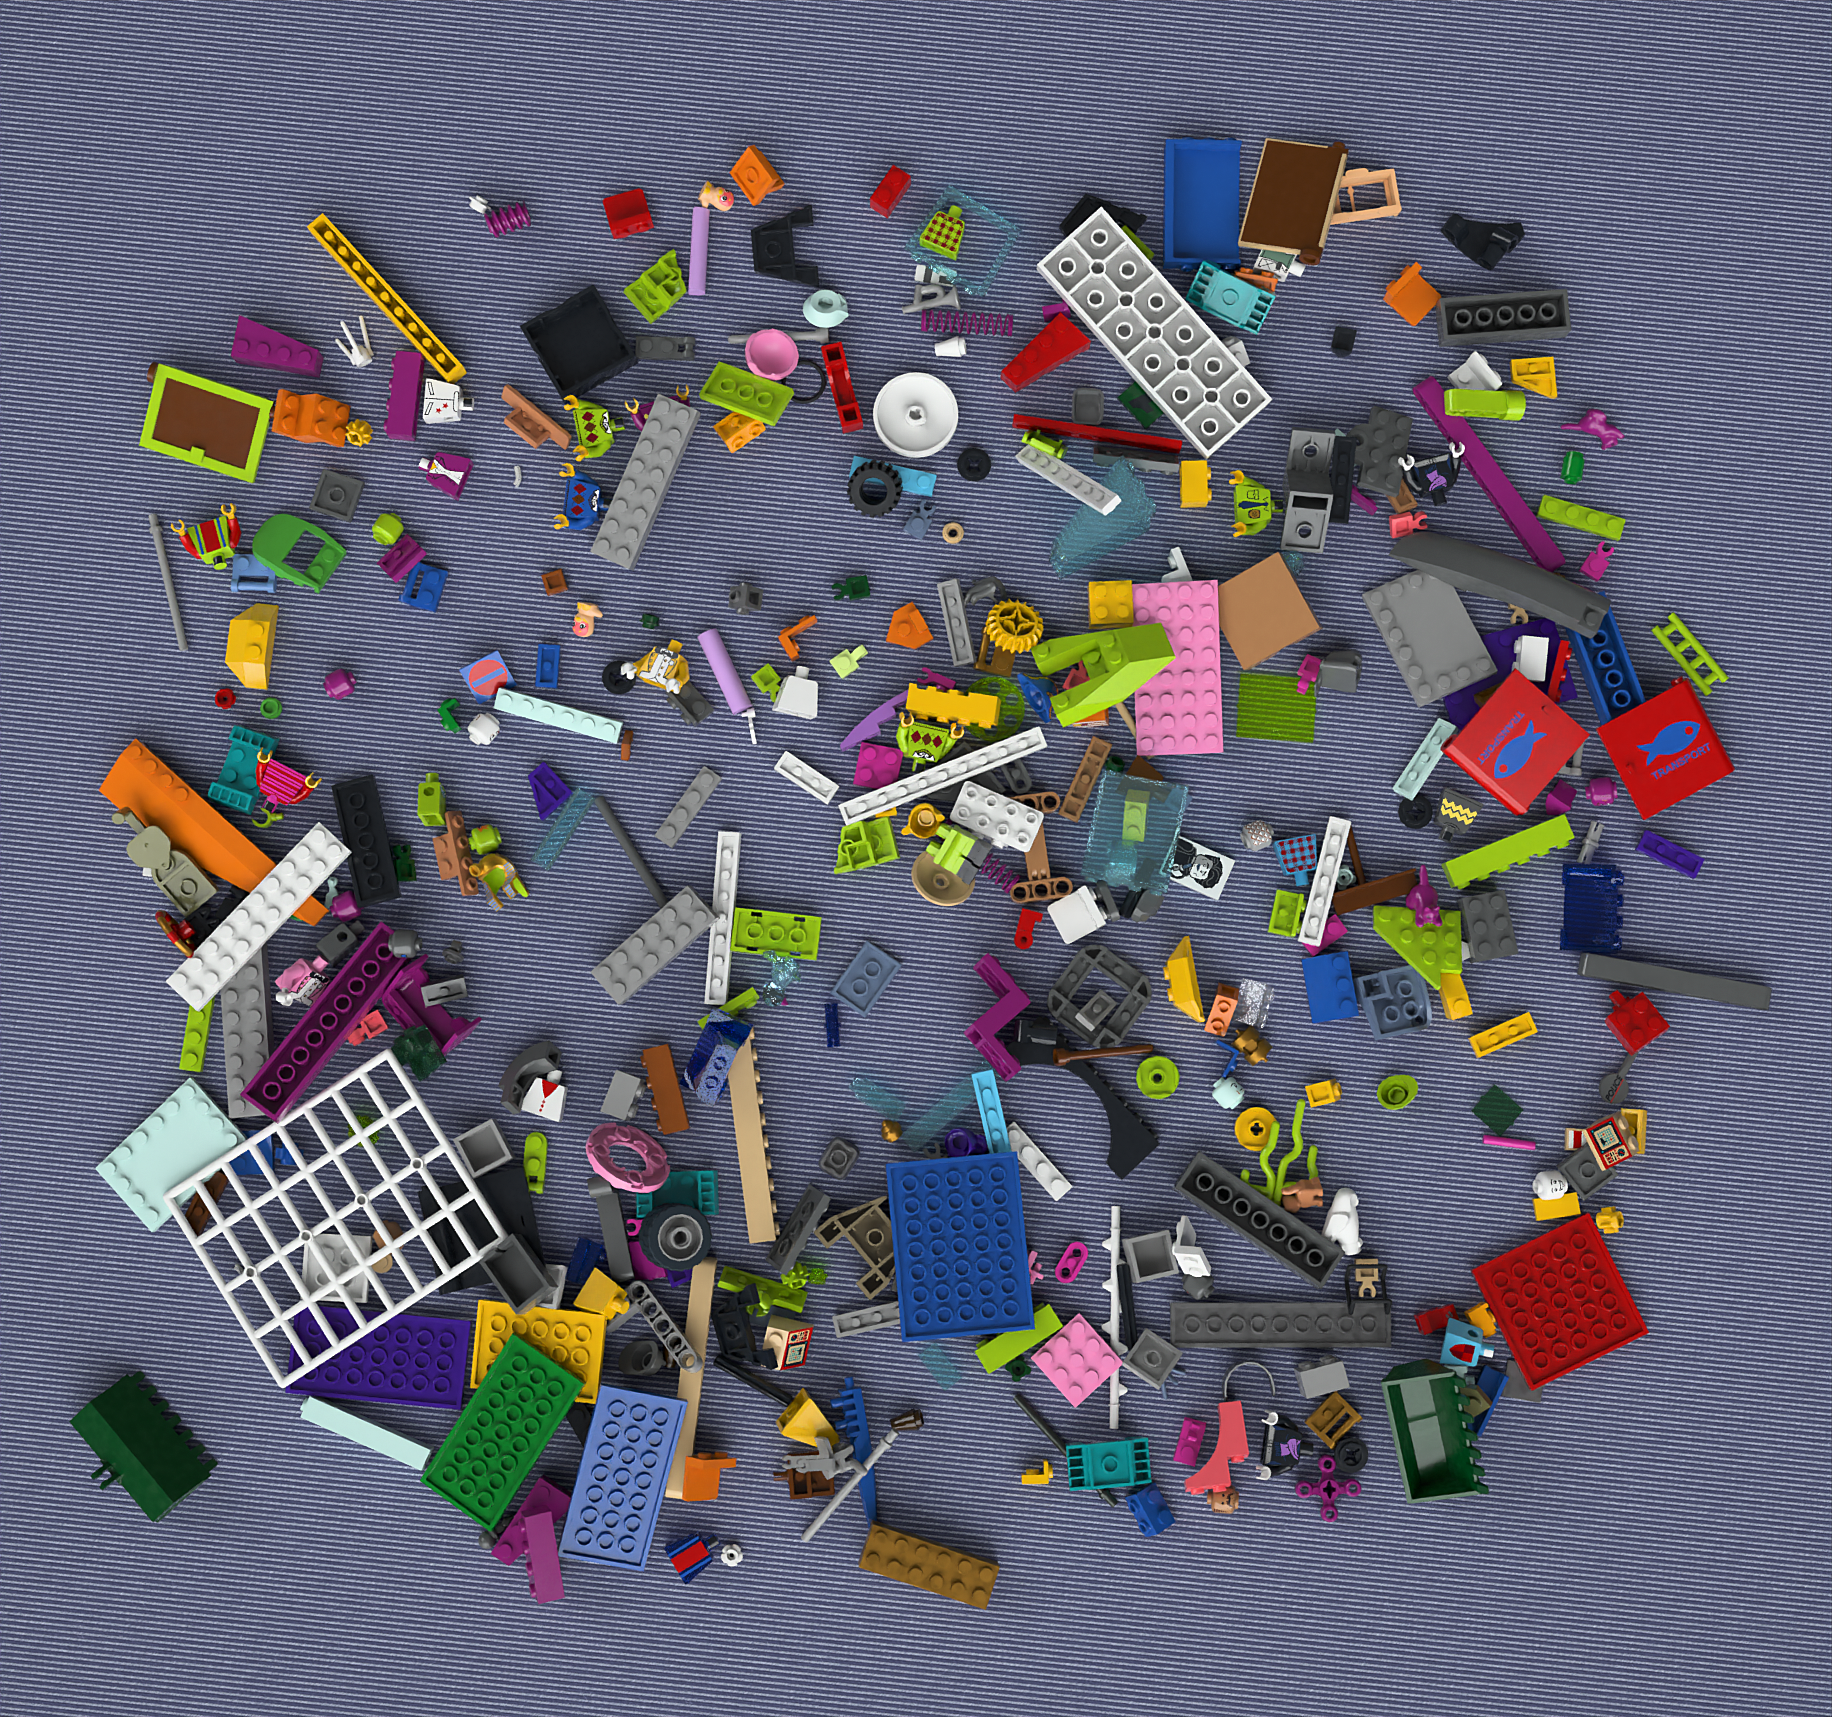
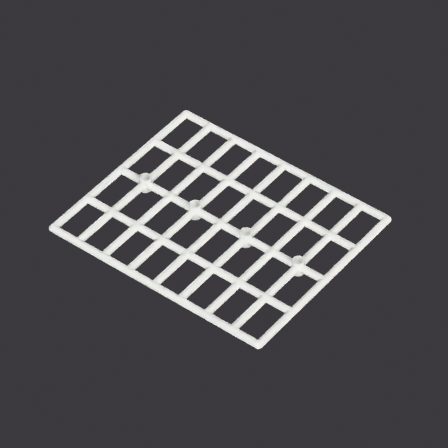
M386 1049L287 1113L279 1124L273 1122L163 1195L165 1203L281 1388H285L474 1265L490 1251L498 1249V1245L509 1237L391 1049ZM386 1059L411 1097L392 1111L367 1074L369 1070ZM357 1078L361 1079L383 1114V1117L364 1129L339 1091ZM331 1095L356 1133L337 1147H335L312 1110L314 1106ZM414 1106L418 1108L440 1145L422 1157H419L396 1120L397 1117ZM303 1113L328 1151L309 1165L284 1127ZM389 1124L411 1159L408 1166L394 1175L391 1174L368 1137ZM274 1132L278 1133L300 1168V1171L281 1183L256 1145ZM360 1141L385 1180L364 1193L340 1155ZM248 1149L273 1187L254 1201L229 1163ZM444 1152L469 1189L467 1193L450 1204L426 1168L427 1163ZM331 1160L335 1162L356 1196L353 1202L339 1211L335 1209L313 1174L314 1171ZM220 1167L245 1207L226 1219L201 1181ZM415 1171L420 1173L442 1208L422 1222L398 1185L399 1181ZM306 1178L329 1215L328 1218L310 1229L285 1191ZM193 1185L217 1222V1225L198 1237L174 1200V1197ZM389 1188L414 1226L395 1240L371 1204L373 1198ZM276 1196L279 1197L300 1231L299 1237L281 1247L258 1210L259 1207ZM472 1199L476 1200L499 1237L480 1250L477 1249L454 1212ZM359 1207L364 1208L386 1246L367 1258L342 1220ZM248 1214L252 1216L274 1252L254 1265L230 1228L231 1225ZM446 1216L471 1255L453 1268H450L426 1230ZM335 1224L358 1261V1264L340 1276L337 1275L316 1241L317 1235ZM223 1232L245 1267L244 1273L227 1284L202 1245ZM417 1235L421 1237L443 1272L442 1275L424 1287L399 1249L400 1246ZM304 1243L309 1245L330 1279L329 1283L310 1294L287 1257V1254ZM389 1253H392L415 1290L413 1294L396 1305L371 1265ZM278 1260L303 1300L284 1312L260 1276L264 1269ZM362 1271L365 1272L388 1309L368 1323L343 1284ZM249 1279L253 1280L275 1316L274 1319L257 1330L254 1329L231 1292ZM334 1289L337 1290L360 1327L341 1341L316 1303L317 1300ZM307 1307L332 1347L313 1359L288 1319ZM279 1325L304 1365L285 1377L260 1339Z

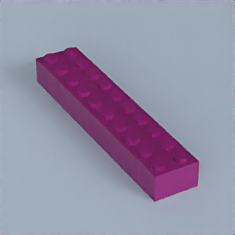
M383 922L378 924L241 1092L240 1095L277 1124L281 1122L382 997L400 970L411 961L412 958H398L389 951V936L394 931Z

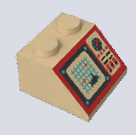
M1620 1111L1596 1120L1582 1131L1602 1171L1634 1156L1640 1151L1638 1141L1632 1136L1628 1128V1121L1622 1116Z
M771 1314L762 1349H774L778 1367L775 1368L776 1370H785L805 1365L814 1327L813 1324Z

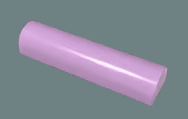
M694 207L692 213L688 294L697 296L704 295L706 289L710 210L703 207Z
M715 628L700 634L697 638L733 715L752 707V703L718 630Z

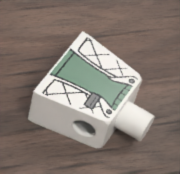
M1262 249L1253 267V273L1261 275L1262 271L1274 273V277L1278 281L1285 282L1289 272L1301 277L1306 265L1295 261L1297 254Z

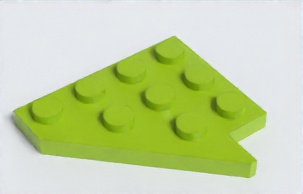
M1374 906L1373 929L1436 990H1439L1441 987V973L1461 974V911L1439 910L1443 922L1440 927L1432 923H1426L1423 927H1418L1415 924L1416 910L1405 907Z

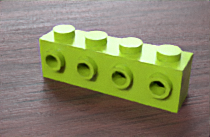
M1042 1302L1033 1308L1035 1329L995 1333L996 1337L989 1341L985 1338L976 1344L978 1349L974 1350L988 1374L1063 1327L1049 1303L1044 1305Z

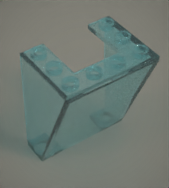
M1124 456L1119 457L1099 483L1117 494L1121 502L1106 516L1083 503L1054 539L1048 561L1059 580L1066 578L1149 531L1150 519L1155 516L1157 506L1152 497H1147L1144 492L1146 488L1140 478H1136L1133 473L1135 471L1133 464L1130 460L1126 461Z
M1104 769L1080 876H1084V880L1097 883L1098 880H1104L1106 885L1119 887V884L1128 885V889L1133 891H1141V888L1148 889L1150 894L1158 896L1167 893L1189 786L1126 775L1123 772Z

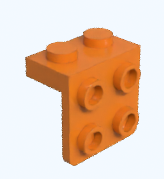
M1417 262L1411 267L1407 265L1400 273L1402 277L1397 282L1395 280L1391 281L1385 288L1387 293L1383 298L1411 326H1416L1441 298V295L1419 275L1422 266Z
M716 1451L715 1454L700 1452L695 1456H686L682 1499L687 1502L716 1499L719 1490L720 1468L736 1467L737 1458L730 1457L727 1452Z

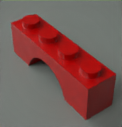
M842 342L821 346V353L843 434L863 429V420L850 379Z

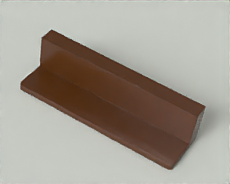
M1416 868L1334 893L1331 902L1335 914L1339 916L1409 894L1412 887L1418 885L1414 875Z

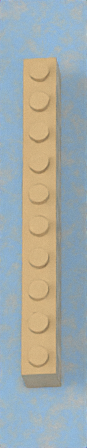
M749 1022L722 1025L749 1242L751 1244L777 1240V1235H780L779 1222L774 1220V1213H777V1203L771 1197V1191H775L774 1180L769 1178L768 1170L772 1169L770 1156L766 1157L765 1148L769 1147L768 1135H763L762 1126H766L765 1113L760 1111V1104H763L762 1091H758L757 1083L761 1082L759 1069L755 1070L754 1061H758L757 1049L752 1048L751 1039H755L754 1027L749 1026Z

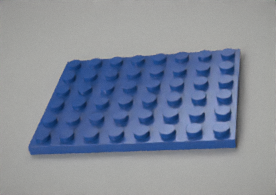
M1017 1151L885 1164L902 1342L1035 1329Z

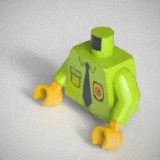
M1240 470L1232 471L1230 474H1233L1235 479L1229 480V483L1232 485L1238 484L1233 490L1235 524L1231 525L1238 532L1234 533L1233 536L1256 535L1266 528L1267 524L1271 521V513L1283 512V500H1271L1270 490L1265 489L1264 485L1244 476Z

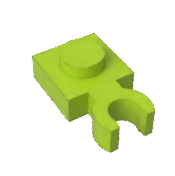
M768 663L753 674L751 679L763 694L769 691L770 699L775 703L776 692H779L780 689L777 683L781 679Z

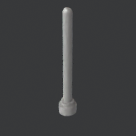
M820 327V329L815 331L785 332L793 341L816 340V342L820 341L821 344L829 343V328ZM752 334L731 335L728 337V342L730 344L747 343Z

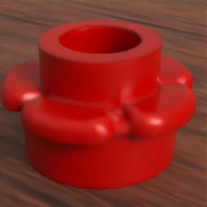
M220 689L215 695V704L218 707H222V709H229L231 705L235 704L236 696L233 695L234 692L231 689Z

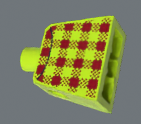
M951 205L947 214L938 211L921 234L920 246L956 261L965 230V222L959 219L962 209Z

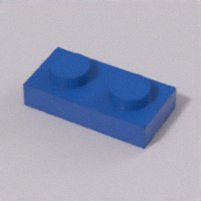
M538 644L536 688L558 689L560 645Z

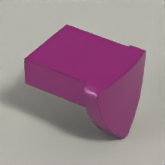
M1062 299L1063 303L1043 306L1044 322L1052 321L1060 312L1066 318H1070L1069 305Z
M1560 779L1547 796L1545 804L1547 814L1558 815L1570 810L1572 807L1571 803L1578 791Z

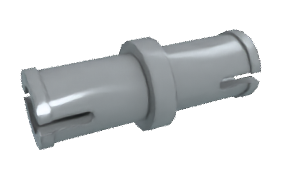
M1591 821L1586 838L1581 842L1583 846L1576 861L1582 864L1584 857L1587 856L1584 863L1586 866H1590L1595 849H1598L1600 845L1598 841L1604 825L1599 823L1597 830L1594 831L1597 824L1595 821Z

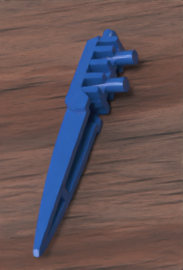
M853 1376L844 1378L846 1388L838 1389L840 1397L831 1399L830 1405L831 1408L842 1406L843 1409L841 1410L842 1414H844V1419L834 1421L835 1430L846 1428L845 1433L850 1438V1445H853L854 1448L852 1451L853 1459H857L863 1464L872 1453V1446L862 1389L859 1386H854ZM874 1464L868 1470L867 1475L863 1476L858 1482L868 1528H870L872 1520L877 1521Z

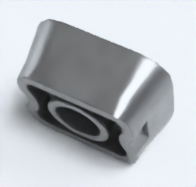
M1095 388L1076 389L1072 395V420L1075 424L1099 425L1104 417L1103 392Z
M834 1137L820 1157L818 1164L830 1176L843 1180L855 1165L860 1152L855 1145L841 1137Z

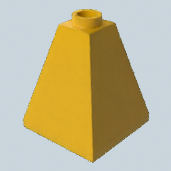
M805 1388L800 1390L790 1405L776 1420L781 1434L817 1447L814 1439L817 1436L828 1438L831 1448L834 1444L840 1442L839 1435Z

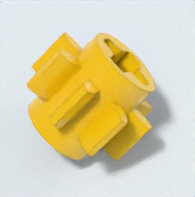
M356 419L355 422L351 421L346 426L348 431L345 435L352 444L361 447L364 443L368 444L372 439L370 434L373 430L366 421Z
M1615 1206L1601 1208L1602 1212H1598L1596 1215L1598 1228L1604 1229L1605 1234L1619 1232L1618 1228H1622L1624 1224L1622 1212L1616 1211Z

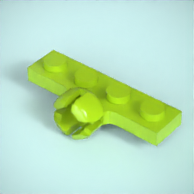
M724 1266L718 1287L738 1293L747 1285L756 1283L760 1303L745 1306L746 1311L750 1315L753 1314L754 1308L758 1309L756 1317H762L768 1314L772 1305L802 1313L808 1292L792 1289L788 1285Z

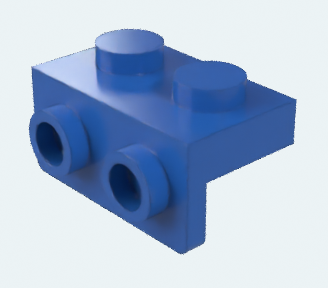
M1155 1482L1148 1484L1135 1494L1125 1497L1128 1508L1134 1514L1138 1527L1145 1537L1158 1535L1176 1522Z

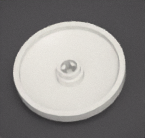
M906 373L889 381L879 392L873 409L874 426L881 441L895 453L911 458L926 457L940 451L952 439L958 423L957 402L949 387L938 378L926 373Z

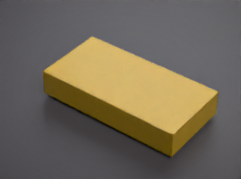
M1577 1192L1566 1193L1559 1199H1532L1536 1221L1581 1214Z

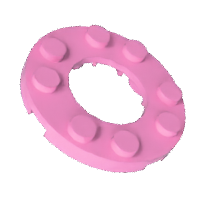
M605 1123L597 1126L587 1139L586 1154L593 1166V1170L616 1188L649 1193L659 1189L669 1176L670 1166L666 1161V1152L656 1140L638 1128L630 1125L624 1127L617 1126L616 1123ZM624 1145L634 1149L643 1157L646 1163V1170L640 1173L636 1170L625 1171V1167H618L613 1162V1158L609 1156V1147Z

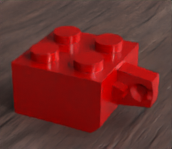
M1618 990L1610 994L1609 998L1615 1005L1612 1007L1614 1012L1607 1016L1605 1023L1631 1056L1669 1029L1670 1025L1643 992L1633 999H1630L1629 996L1624 998Z

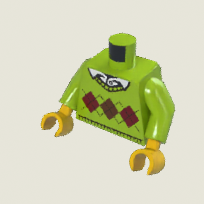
M573 395L564 398V400H569L571 405L567 404L564 406L565 410L576 409L573 410L579 445L573 452L580 453L575 458L576 461H581L584 457H601L611 448V444L615 443L613 432L625 430L623 418L610 419L607 409L595 403L577 399Z
M901 712L899 714L901 722L898 726L896 740L900 750L903 752V756L914 759L911 771L921 773L925 770L926 762L936 763L952 749L957 739L963 736L964 728L962 726L959 731H955L956 723H952L951 733H949L948 729L914 722L911 712L910 716L904 719L905 715Z

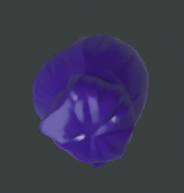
M956 1127L945 1136L944 1144L951 1158L986 1154L987 1140L982 1134L975 1135L968 1129Z

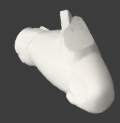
M1341 1188L1336 1193L1321 1234L1333 1244L1337 1240L1339 1248L1345 1251V1255L1359 1253L1362 1250L1361 1246L1363 1244L1362 1239L1359 1237V1220L1356 1210L1358 1199L1355 1191L1350 1188Z

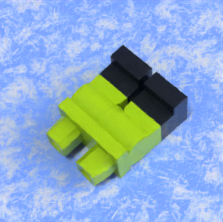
M942 823L936 834L945 839L943 845L932 840L926 851L934 857L933 862L938 865L940 864L943 868L962 878L963 882L970 885L993 845L961 829L958 825L952 827Z

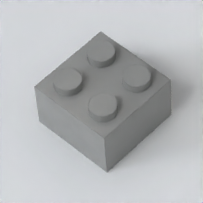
M616 1070L600 1111L625 1121H630L632 1117L635 1118L639 1108L636 1105L639 1097H643L647 1087L644 1084L645 1080Z
M490 1119L453 1139L472 1178H478L516 1158L496 1119Z
M1159 1230L1122 1239L1132 1283H1140L1179 1273L1176 1257L1172 1252L1173 1245L1169 1230Z
M1332 1355L1320 1357V1362L1311 1363V1361L1301 1362L1298 1364L1299 1367L1294 1368L1300 1394L1307 1399L1350 1387L1343 1361Z

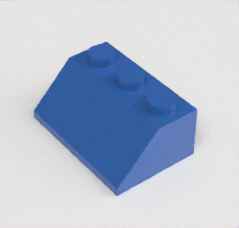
M1348 951L1301 959L1312 1024L1359 1016Z

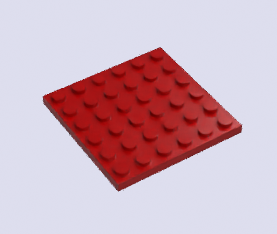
M1589 1213L1568 1221L1470 1270L1531 1391L1649 1333Z

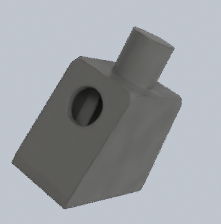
M358 920L348 928L344 923H341L320 940L316 947L319 953L333 967H336L360 944L357 936L365 928ZM342 938H348L346 941H341Z

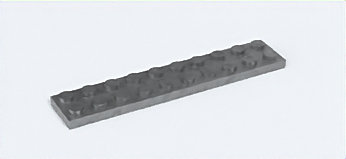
M1347 1302L1170 1303V1344L1175 1348L1391 1347V1310L1389 1315H1386L1384 1303H1355L1352 1315L1348 1313Z

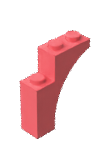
M1241 1401L1218 1404L1219 1437L1216 1449L1210 1460L1199 1472L1185 1479V1492L1191 1491V1495L1203 1494L1204 1490L1213 1489V1492L1226 1491V1487H1230L1231 1479L1228 1460L1231 1459V1463L1245 1461L1244 1458H1247L1249 1455Z

